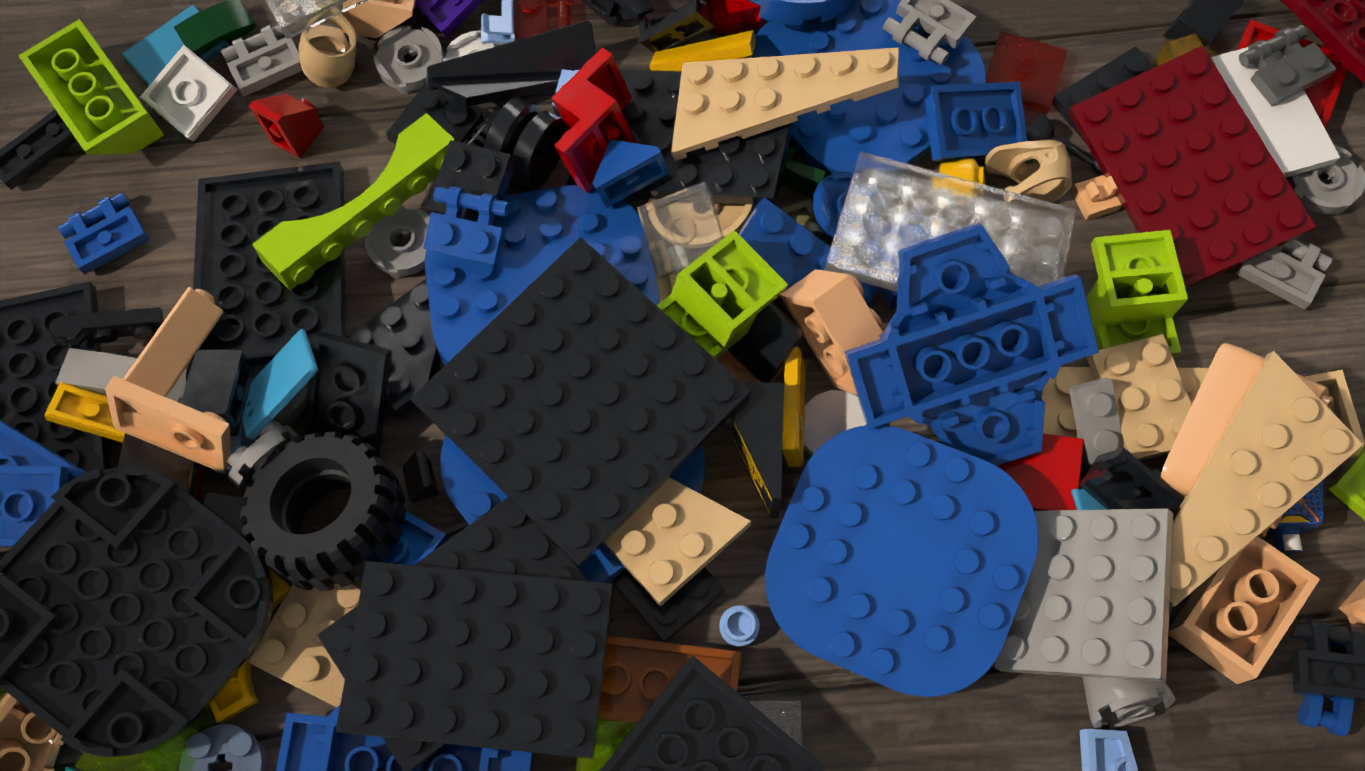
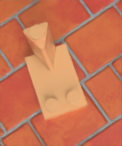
M188 287L125 377L121 379L113 376L105 391L115 429L224 474L230 465L227 461L232 455L229 423L215 413H203L166 398L194 357L196 350H199L224 313L221 308L214 304L215 299L210 293L202 289L194 290Z

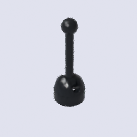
M1039 113L1026 133L1027 140L1060 141L1065 144L1066 151L1091 165L1094 172L1102 173L1094 158L1054 135L1055 129L1051 120Z

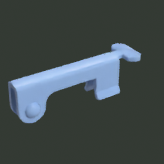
M501 0V16L488 15L486 13L481 15V42L483 44H506L515 41L514 0Z

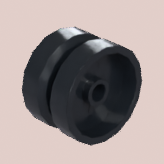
M517 97L506 103L495 117L488 131L484 148L508 153L518 159L512 174V180L534 191L539 189L555 170L561 156L554 145L561 139L568 128L561 117L546 110L539 112L537 106Z

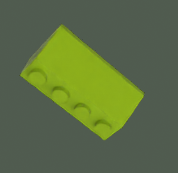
M80 19L18 55L87 155L135 154L164 136L161 129Z

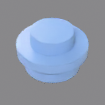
M733 606L727 609L721 616L719 623L723 639L728 644L736 647L751 644L756 639L760 628L757 615L745 606Z

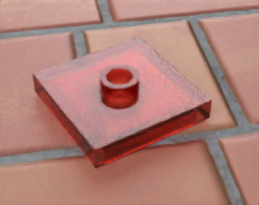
M1000 31L985 77V83L1020 82L1023 106L1048 113L1068 49Z

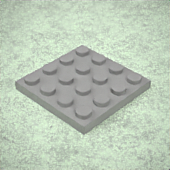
M1169 509L1034 511L1038 527L1037 556L1005 643L995 660V669L1001 672L1166 682L1173 513Z

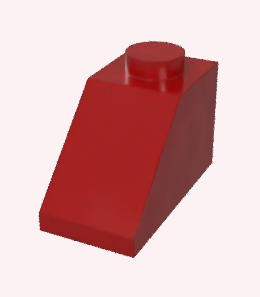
M288 94L254 100L249 105V108L271 143L299 159L324 128L317 115V108L304 98L297 100Z

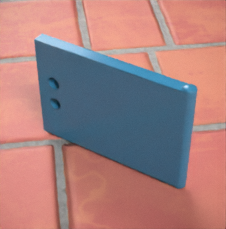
M191 5L122 53V57L148 86L184 45L173 27L199 12L194 5ZM223 40L201 55L200 58L207 62L221 52L222 49L229 46L228 42Z
M300 329L251 382L242 417L247 438L254 440L263 428L276 417L318 372V366L304 329Z

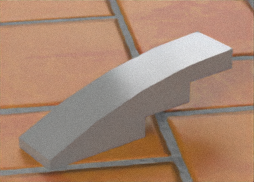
M69 348L56 384L59 385L60 382L106 395L105 388L113 376L123 379L137 358ZM187 369L184 370L166 398L178 402V399L183 397L187 384Z

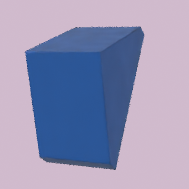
M610 139L592 184L605 207L608 208L669 174L670 171L658 147Z

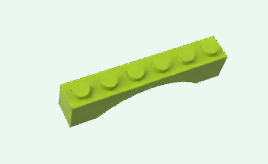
M427 113L398 134L396 147L387 167L377 180L360 196L346 205L320 216L303 220L282 221L254 242L252 245L261 261L289 290L298 284L308 281L313 273L326 262L336 259L348 245L356 239L366 236L374 225L386 216L393 215L400 205L414 194L423 192L428 184L438 176L450 140L455 141V139Z

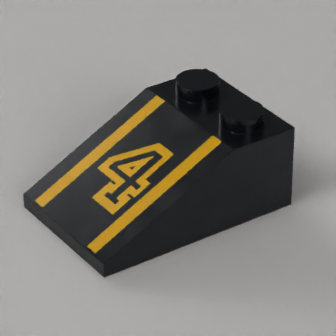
M741 382L751 393L726 420V430H734L733 443L769 517L778 518L782 491L783 383Z

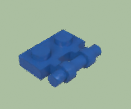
M451 186L449 189L436 187L433 199L436 202L445 203L447 209L445 215L431 212L423 249L498 266L507 229L493 226L495 215L508 216L510 203L497 200L496 195L483 193L479 196L465 193V189ZM463 208L478 211L477 222L461 219Z
M124 192L112 198L106 196L98 200L99 205L82 214L78 211L70 215L69 221L58 226L62 236L67 239L64 243L76 266L84 275L150 240L134 210L130 206L121 210L131 204Z

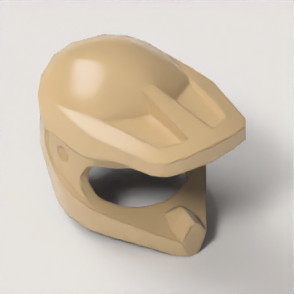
M326 1L322 3L309 18L302 30L299 42V61L304 74L310 81L325 88L338 87L350 78L355 66L357 48L354 28L332 2ZM331 23L339 26L347 33L349 37V43L341 29L317 24Z
M1024 141L1001 145L992 149L985 159L986 172L1003 175L1019 183L1017 186L1005 188L1004 191L1007 202L1012 205L1025 208L1048 205L1065 195L1072 186L1071 159L1066 151L1065 144L1060 141Z

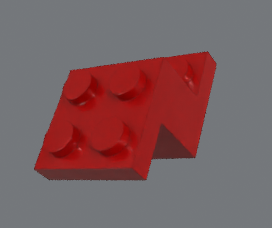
M601 48L551 98L568 128V131L563 134L554 146L577 186L586 193L594 187L592 183L610 139L637 143L621 111L632 100V96L613 55L604 48Z

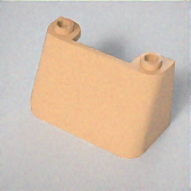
M1223 343L1219 347L1170 450L1160 479L1183 499L1191 492L1199 478V472L1227 423L1232 420L1243 401L1242 397L1249 385L1253 384L1265 358L1228 343ZM1296 373L1331 410L1333 398L1329 397L1328 388ZM1282 515L1258 536L1265 538L1269 527L1276 529Z

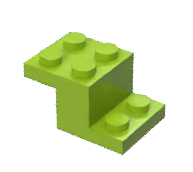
M733 230L679 272L671 294L657 306L709 354L717 359L748 333L757 314L785 292L788 284Z
M1171 230L1095 237L1091 243L1098 280L1086 298L1098 350L1163 334L1172 357L1176 358L1181 353L1173 316L1188 300Z

